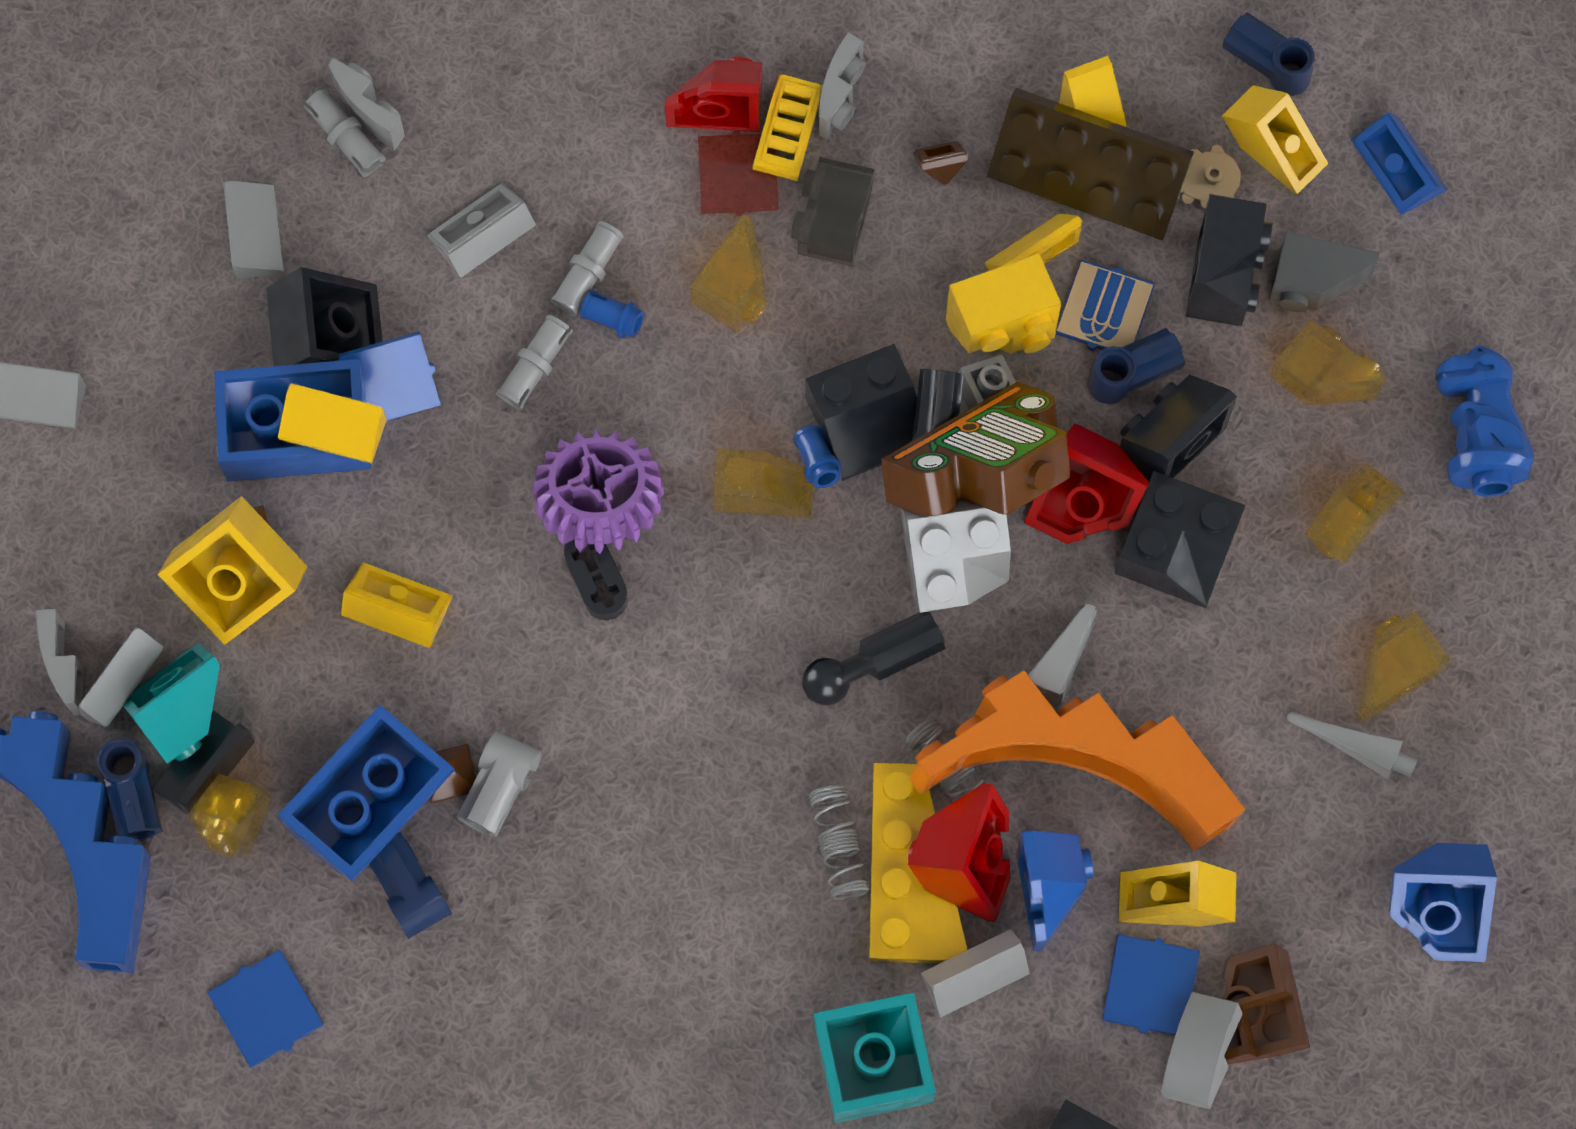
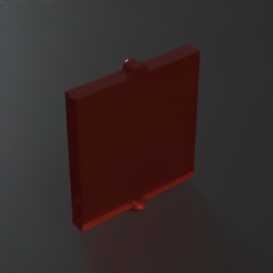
M736 130L732 132V135L698 136L701 214L735 212L737 216H743L745 212L779 210L777 176L752 169L762 134H741L740 131ZM768 148L767 153L776 155V149Z

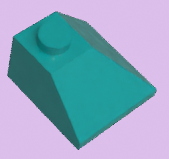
M199 642L138 685L123 705L124 709L167 764L174 758L177 761H182L194 754L202 745L200 739L209 732L220 664Z

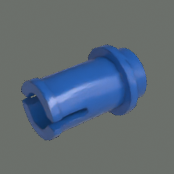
M590 290L581 306L580 317L617 331V336L620 338H625L626 336L634 338L642 326L644 311L638 309L637 303L630 302L624 304L599 294L598 291Z
M810 425L797 431L793 440L806 466L804 470L806 480L817 488H827L834 485L840 479L842 465L837 457L832 456L821 427Z

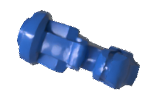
M1476 346L1467 354L1455 355L1439 364L1435 372V380L1440 392L1444 396H1463L1466 401L1455 407L1450 415L1451 423L1457 429L1455 443L1457 454L1448 461V479L1456 487L1473 489L1475 495L1492 497L1505 494L1512 489V485L1529 479L1534 453L1524 427L1512 404L1510 388L1513 369L1506 358L1484 346Z

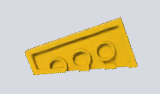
M874 763L869 962L940 964L968 950L957 906L925 891L908 866V852L912 842L917 840L923 821L935 814L930 790L920 795L909 780L917 764Z

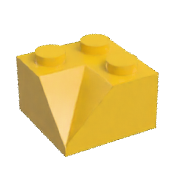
M1040 253L949 285L946 322L951 333L968 353L980 349L983 352H992L1000 349L1010 354L1020 350L1030 354L1044 349L1051 343L1050 339L1055 338L1061 301Z
M241 496L175 547L157 575L225 645L294 593L308 566Z

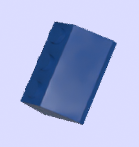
M360 359L214 371L218 463L227 482L372 469L371 463L278 439L286 394L290 384L366 403Z
M379 705L277 816L284 828L316 857L353 882L455 769L385 708Z

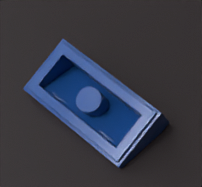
M1387 112L1351 139L1401 215L1447 191V188L1397 115Z

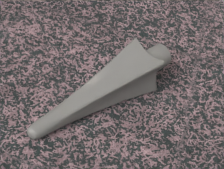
M1289 712L1287 714V720L1290 723L1334 745L1386 779H1389L1392 770L1410 778L1415 770L1418 759L1401 753L1402 740L1339 727L1296 712Z

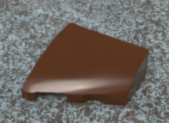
M1274 943L1228 957L1223 977L1225 992L1221 999L1239 1003L1243 1014L1224 1055L1227 1064L1271 1058L1310 1048L1288 951Z

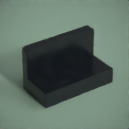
M214 710L211 714L209 732L200 739L201 747L182 761L175 759L152 788L155 793L193 820L255 742L246 727L240 723L235 726Z

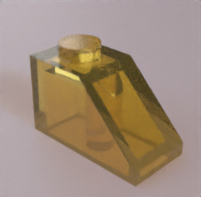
M745 214L742 215L690 286L691 304L737 333L740 332L746 322L754 324L763 313L767 304V300L764 299V276L752 219Z
M717 448L714 483L715 512L811 518L813 484L809 483L804 476L806 467L769 452Z
M1366 463L1333 493L1305 535L1315 541V546L1324 555L1334 559L1337 558L1342 563H1345L1359 550L1405 491Z
M1417 612L1412 613L1403 620L1399 615H1395L1374 630L1377 636L1368 650L1357 716L1362 723L1442 673L1450 661L1447 653Z

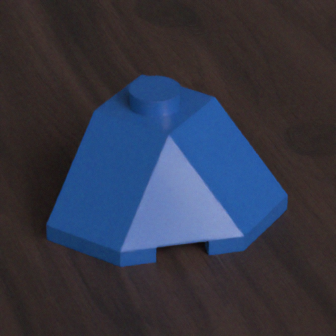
M1026 831L1021 833L1016 858L1033 951L1043 950L1084 894L1087 879L1094 877L1089 848L1081 849L1079 837L1076 834Z
M1436 843L1393 869L1389 915L1402 929L1406 927L1421 942L1422 948L1434 960L1486 961L1497 880L1488 844Z

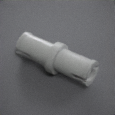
M327 89L315 92L306 101L307 104L304 105V110L328 135L327 142L333 149H340L358 169L362 177H368L383 165L382 162L386 160L385 156L377 150L361 131L362 124L356 117H349L331 97Z
M599 221L579 255L574 254L569 261L571 269L550 302L556 308L575 317L594 284L601 283L606 275L604 268L618 244L622 242L624 235L612 225Z
M547 315L544 323L528 347L521 348L517 353L516 358L518 362L500 389L496 391V395L515 409L522 410L524 403L542 376L548 377L553 370L550 364L568 337L572 335L573 330L560 319Z

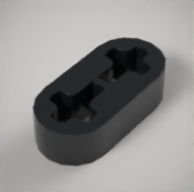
M575 539L565 544L564 556L568 570L589 613L597 619L606 621L620 616L627 607L628 595L625 583L607 545L604 544L601 554L598 552L594 553L597 569L589 572L583 559L576 561L573 559L579 555L578 548L575 546ZM594 544L587 545L590 550L595 549ZM600 579L603 580L609 592L616 590L619 592L613 596L614 605L606 607L602 601L593 602V600L598 598L595 582Z

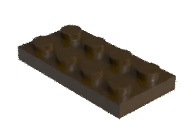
M1016 88L1012 93L986 177L1163 241L1194 151Z

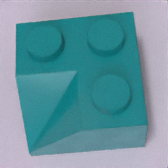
M914 993L813 1013V1026L834 1124L934 1103L936 1090Z

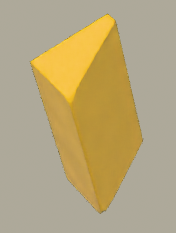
M1057 214L987 260L985 265L990 271L1040 253L1045 264L1079 242L1082 219L1078 215Z
M290 384L286 394L278 439L372 464L387 419L382 407Z
M363 562L344 590L341 615L430 648L451 602L452 595Z

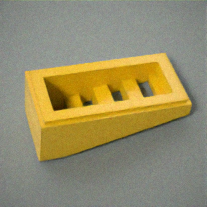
M784 74L778 76L753 163V170L798 181L820 105L822 85ZM778 113L803 119L804 124L778 117ZM773 131L797 137L799 142L772 135ZM768 148L794 154V160L768 154Z

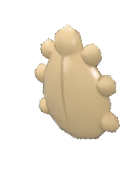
M1218 144L1212 146L1211 152L1201 153L1198 149L1191 150L1194 151V155L1180 192L1183 193L1182 201L1185 204H1191L1194 199H1198L1201 201V207L1206 209L1209 194L1235 198L1234 194L1240 186L1241 172L1235 160L1224 153L1223 147Z

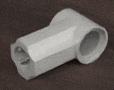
M495 731L483 750L478 764V771L480 772L457 814L458 820L481 833L497 837L520 790L524 792L529 786L531 780L527 777L531 770L536 772L541 761L542 752Z

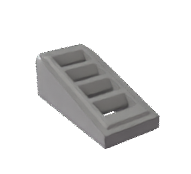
M1086 604L1077 613L1028 675L1046 700L1053 706H1061L1094 626L1097 610H1095V606Z

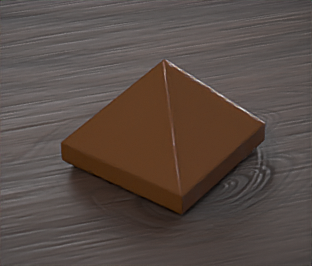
M956 141L916 149L913 152L915 161L920 168L943 185L948 184L968 161L967 153L959 142Z
M468 744L436 751L455 771L430 797V802L435 803L467 795L476 779Z

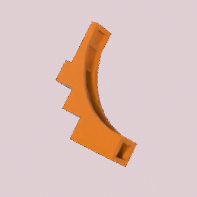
M1025 671L1020 672L1011 679H1008L1006 675H1002L988 684L981 692L984 698L975 712L976 716L964 722L955 731L957 737L943 745L940 740H937L920 751L915 757L918 763L909 778L921 795L958 770L984 763L1040 761L1073 767L1105 778L1142 799L1172 824L1194 852L1233 826L1245 811L1244 806L1173 715L1159 724H1156L1151 719L1130 734L1099 693L1084 702L1077 697L1065 704L1056 713Z

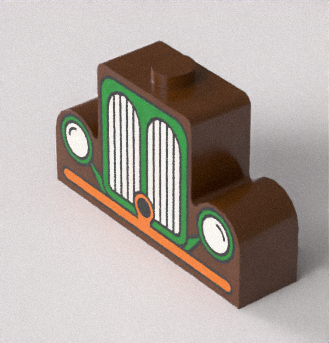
M1020 382L1010 385L881 459L886 502L921 516H937L950 512L956 507L960 498L1002 515L1010 514L1070 478L1067 433L1057 427L1056 404L1053 395Z

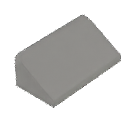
M240 181L223 182L231 262L237 280L284 273L274 185Z
M502 183L430 232L427 237L457 275L463 277L536 226V223L525 202Z
M0 362V419L76 429L86 384L81 375L75 372Z
M135 628L79 704L81 716L89 722L104 727L108 726L163 651V646L143 630Z
M1010 929L922 972L921 976L936 1012L941 1018L1029 975L1030 972L1022 942Z

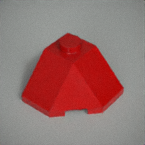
M745 57L714 60L665 99L666 127L759 132L763 85L762 62H753Z
M1074 423L1067 432L1070 478L1035 498L1024 521L1025 524L1065 544L1083 540L1087 535L1108 529L1114 531L1128 527L1149 485L1147 479L1117 443Z
M981 784L924 820L917 840H914L909 848L908 866L925 891L986 921L996 922L1011 876L1010 859L1002 858L1003 843L1000 833L1009 831V810L993 784Z

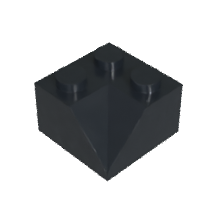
M1209 194L1199 231L1185 317L1242 326L1246 312L1255 313L1260 285L1251 283L1253 269H1262L1273 222L1264 221L1266 203Z
M1153 471L1119 557L1115 574L1206 608L1246 505Z

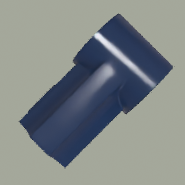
M1247 12L1243 16L1240 15L1231 26L1223 42L1225 50L1270 78L1272 86L1277 91L1288 93L1289 96H1295L1308 88L1311 82L1315 53L1307 41L1300 38H1286ZM1288 63L1296 64L1301 69L1297 71H1290L1288 69H1285L1282 65Z
M1165 328L1126 346H1112L1103 349L1096 356L1088 376L1087 387L1089 393L1095 400L1101 403L1113 404L1121 401L1128 392L1182 369L1185 365L1182 346L1175 334ZM1113 370L1121 376L1122 380L1110 381L1103 376L1101 371Z
M117 738L107 742L99 751L97 766L104 777L117 835L138 839L139 842L151 839L163 832L149 777V763L139 747L131 740ZM129 756L135 758L134 767L130 772L124 775L113 774V767L119 759Z
M398 832L369 864L389 897L386 901L409 939L451 915L452 912L430 875L426 877L409 843L404 839L401 832Z

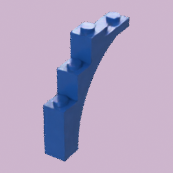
M40 711L29 712L28 718L12 716L10 735H6L7 732L0 729V778L14 786L41 810L64 848L73 874L78 903L79 925L75 960L84 969L134 973L151 855L143 845H139L138 839L132 837L110 836L109 841L104 842L110 803L107 789L103 783L98 782L99 778L89 774L71 773L68 776V780L64 779L71 732L61 720H58L59 717L52 713Z

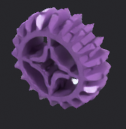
M596 428L592 435L593 437L585 439L577 431L574 443L569 444L560 439L557 445L558 453L546 451L543 458L544 465L537 466L535 472L536 482H534L532 487L533 499L536 500V514L540 520L544 521V528L548 531V534L557 533L558 540H560L562 546L575 539V546L579 552L588 544H594L595 550L601 554L604 544L612 543L620 551L623 545L622 539L628 538L637 543L640 537V529L651 531V527L654 524L653 516L660 515L662 509L661 499L664 495V483L661 481L660 466L657 462L652 461V454L649 452L648 447L639 449L638 442H636L634 436L621 442V435H619L617 430L609 438L602 437V434ZM592 483L595 484L597 490H594Z

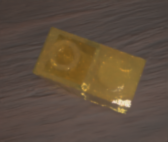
M1312 320L1305 325L1275 360L1270 374L1273 380L1306 405L1375 400L1387 379L1375 361L1365 355L1358 356L1344 345L1342 338L1333 329L1327 326L1320 327Z
M219 774L192 807L188 818L199 832L198 836L208 841L206 848L210 851L228 858H234L236 851L250 856L272 800L264 789Z

